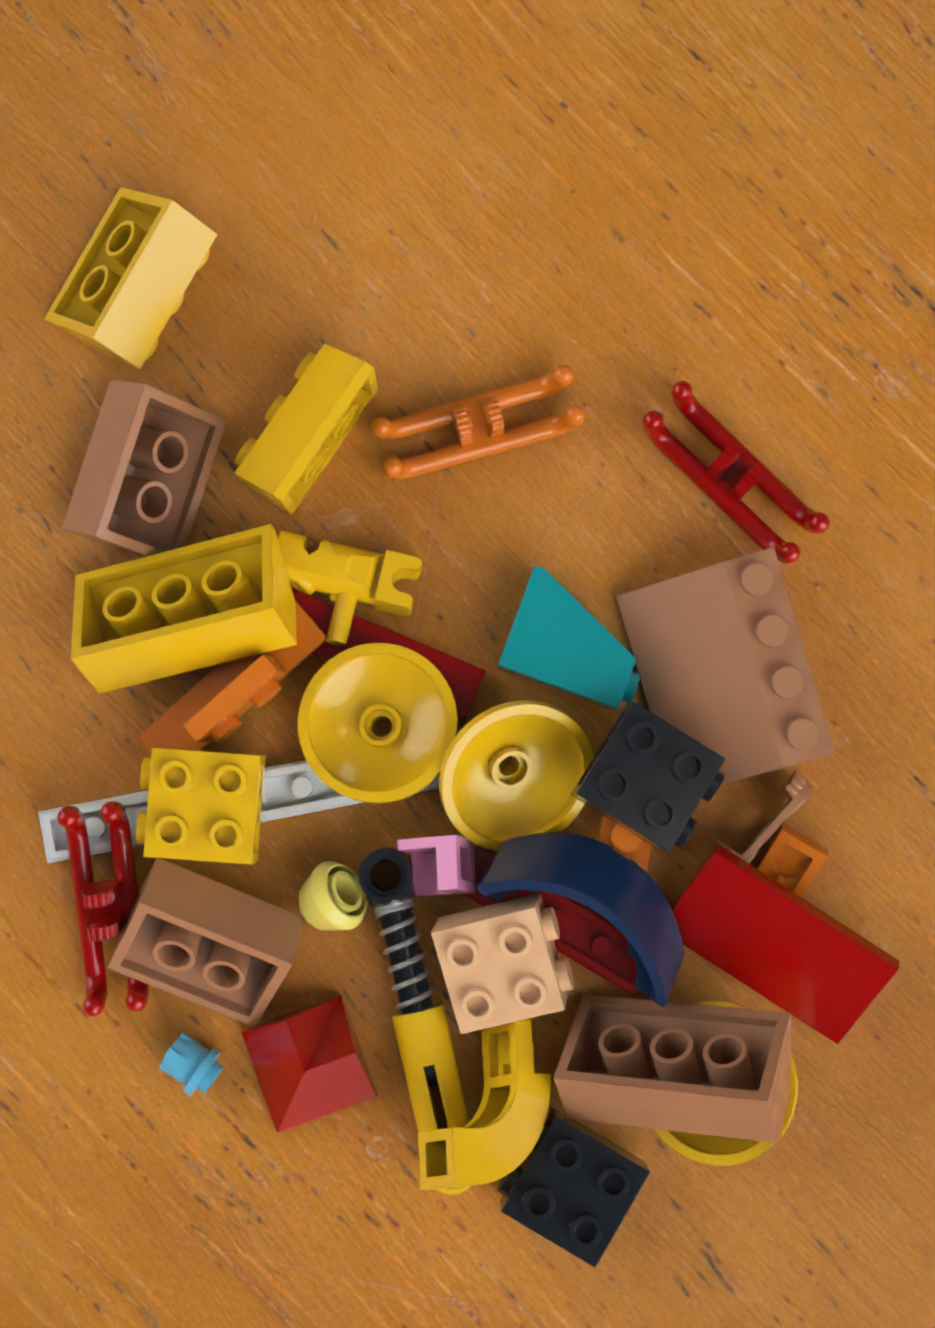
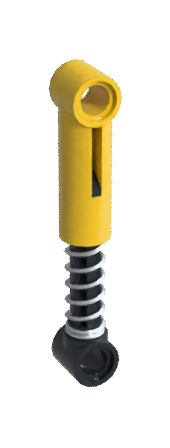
M383 847L371 852L362 861L359 869V882L363 891L367 894L369 906L374 905L372 908L375 909V917L380 919L383 930L379 933V936L385 937L387 949L384 950L383 954L389 955L391 967H389L387 972L393 974L395 985L391 990L397 992L399 1004L395 1008L401 1010V1012L395 1013L391 1017L417 1132L440 1129L431 1085L435 1084L439 1085L448 1128L464 1127L470 1122L445 1009L443 1003L432 1004L430 995L433 993L434 988L428 985L426 978L430 970L424 967L422 961L426 952L419 948L418 943L422 934L416 931L414 921L418 916L411 912L415 904L412 902L413 897L411 896L416 895L412 881L413 867L409 857L403 852L397 851L393 847ZM382 859H389L399 866L401 880L396 887L384 889L374 882L372 869L376 862ZM471 1186L436 1190L447 1195L460 1194Z

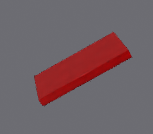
M719 844L715 846L671 907L679 926L683 945L836 1044L843 1039L899 969L898 959Z

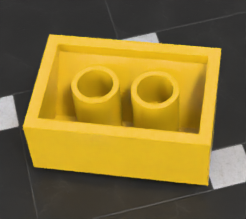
M120 187L44 320L108 357L140 369L145 360L156 350L159 335L170 316L182 305L185 290L196 271L206 263L210 254V247L218 234L171 199Z
M325 343L317 355L309 352L304 357L294 374V378L298 382L287 397L281 394L275 399L264 418L269 424L258 440L251 437L245 442L234 461L239 466L234 474L240 482L290 516L295 512L379 390L373 366Z

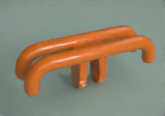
M559 365L551 373L532 380L391 419L385 417L375 418L371 424V431L373 435L382 440L402 438L454 423L460 442L407 458L389 457L382 466L384 474L394 480L412 478L553 438L574 430L584 422L586 416L584 409L579 405H571L557 415L504 430V421L501 409L540 399L565 389L573 380L574 373L572 368L567 365Z

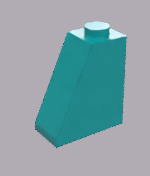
M534 565L497 668L613 711L619 709L621 701L630 703L641 674L632 671L636 658L544 568Z

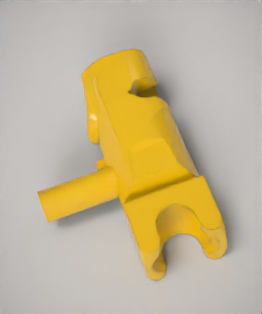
M281 530L278 542L291 587L307 595H311L315 591L330 595V601L335 603L326 642L336 646H346L357 601L374 605L375 610L404 617L412 614V596L398 591L393 585L401 579L418 580L421 577L423 561L420 558L386 550L385 554L330 542L326 539L320 542L318 550L309 555L307 552V536Z

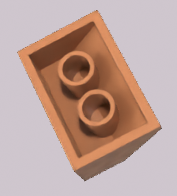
M110 380L61 529L142 557L186 546L227 420L147 384Z
M156 858L138 894L107 968L256 1027L293 964L305 917L190 871L182 866Z

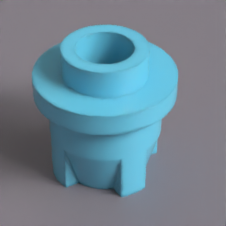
M182 1032L168 1049L159 1065L161 1070L185 1086L183 1092L188 1096H191L197 1089L205 1094L224 1067L216 1062L221 1055L220 1050L214 1047L210 1051L185 1032Z

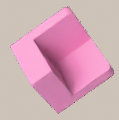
M459 835L397 840V851L412 854V881L415 896L429 897L476 893L473 842Z

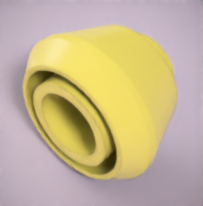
M325 861L317 865L299 891V910L302 917H305V921L323 931L351 930L360 925L364 918L367 907V895L360 885L358 875L348 866L334 861Z

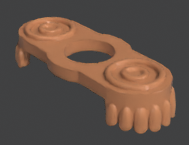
M798 770L793 772L787 784L782 788L789 800L740 854L730 848L727 850L750 863L758 853V849L779 828L784 820L795 813L810 796L813 787L807 782L805 776Z

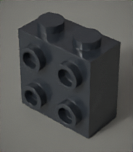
M632 701L626 704L570 795L659 851L669 852L673 845L681 848L693 832L697 821L691 815L700 800L703 799L709 802L719 789L725 777L723 773L719 772V769L725 758Z
M553 1107L531 1153L520 1166L503 1177L498 1185L497 1192L503 1195L500 1200L501 1212L596 1268L650 1171L646 1162L576 1120L567 1119L566 1114Z

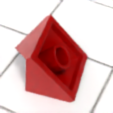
M342 995L241 1032L276 1132L377 1096Z

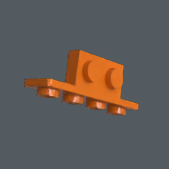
M295 601L297 645L218 664L139 735V741L150 754L152 748L204 750L214 740L217 743L222 742L242 724L239 718L253 705L257 708L263 706L281 690L282 687L279 682L326 641V634L303 607Z

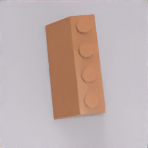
M583 994L553 1077L567 1119L778 1143L789 1100L791 1014L787 1012L666 1002L664 1007H662L653 1000Z

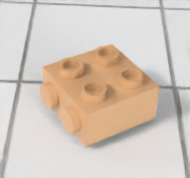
M540 893L438 917L431 935L460 1034L565 1010L569 991L574 990L573 974L568 959H559L554 940L560 939L557 917L552 907L544 908Z

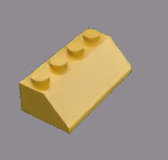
M272 524L75 575L71 660L99 694L297 645L296 602L276 531Z

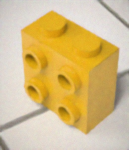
M161 747L152 748L151 758H143L140 773L141 790H148L147 812H139L136 825L137 844H144L143 857L250 865L256 863L259 852L266 755Z

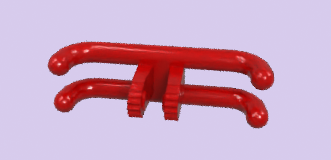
M676 382L671 390L675 406L721 454L707 468L669 431L663 422L662 415L657 411H648L643 416L642 426L644 432L676 467L763 550L774 547L779 562L786 564L794 563L800 557L798 545L787 542L778 536L741 498L756 485L792 521L804 530L814 534L823 533L828 529L830 524L828 516L824 513L813 511L700 404L693 395L692 387L688 382Z
M117 801L106 802L102 806L100 813L102 819L107 822L115 874V879L94 881L87 827L80 809L75 806H65L59 811L57 816L59 824L66 831L86 979V995L83 1002V1010L88 1016L93 1017L102 1013L107 999V977L102 940L116 937L121 930L123 931L138 897L129 821L124 806ZM128 977V993L125 1003L129 1010L138 1012L145 1008L147 1004L149 985Z

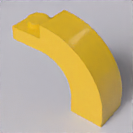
M531 1019L481 1029L484 1087L480 1106L474 1117L464 1127L418 1132L420 1190L448 1189L494 1182L514 1171L533 1150L547 1118L551 1093V1074L534 1073V1044L532 1041Z

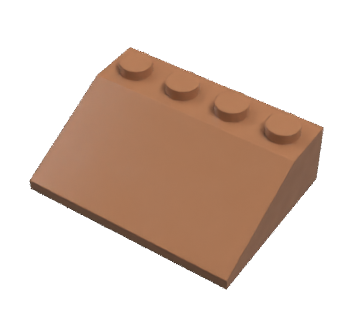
M774 547L720 562L615 597L631 653L636 658L635 667L637 673L641 674L640 684L648 710L725 758L719 769V772L725 775L721 785L835 753Z

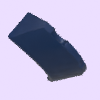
M556 832L521 835L504 840L475 885L477 890L486 896L489 895L498 902L507 894L518 890H525L536 894L537 891H545L570 898L595 910L610 921L628 940L624 950L633 958L637 969V975H635L632 985L648 995L654 1002L664 1007L684 958L682 936L672 908L650 875L632 859H626L615 852L613 847L589 837Z

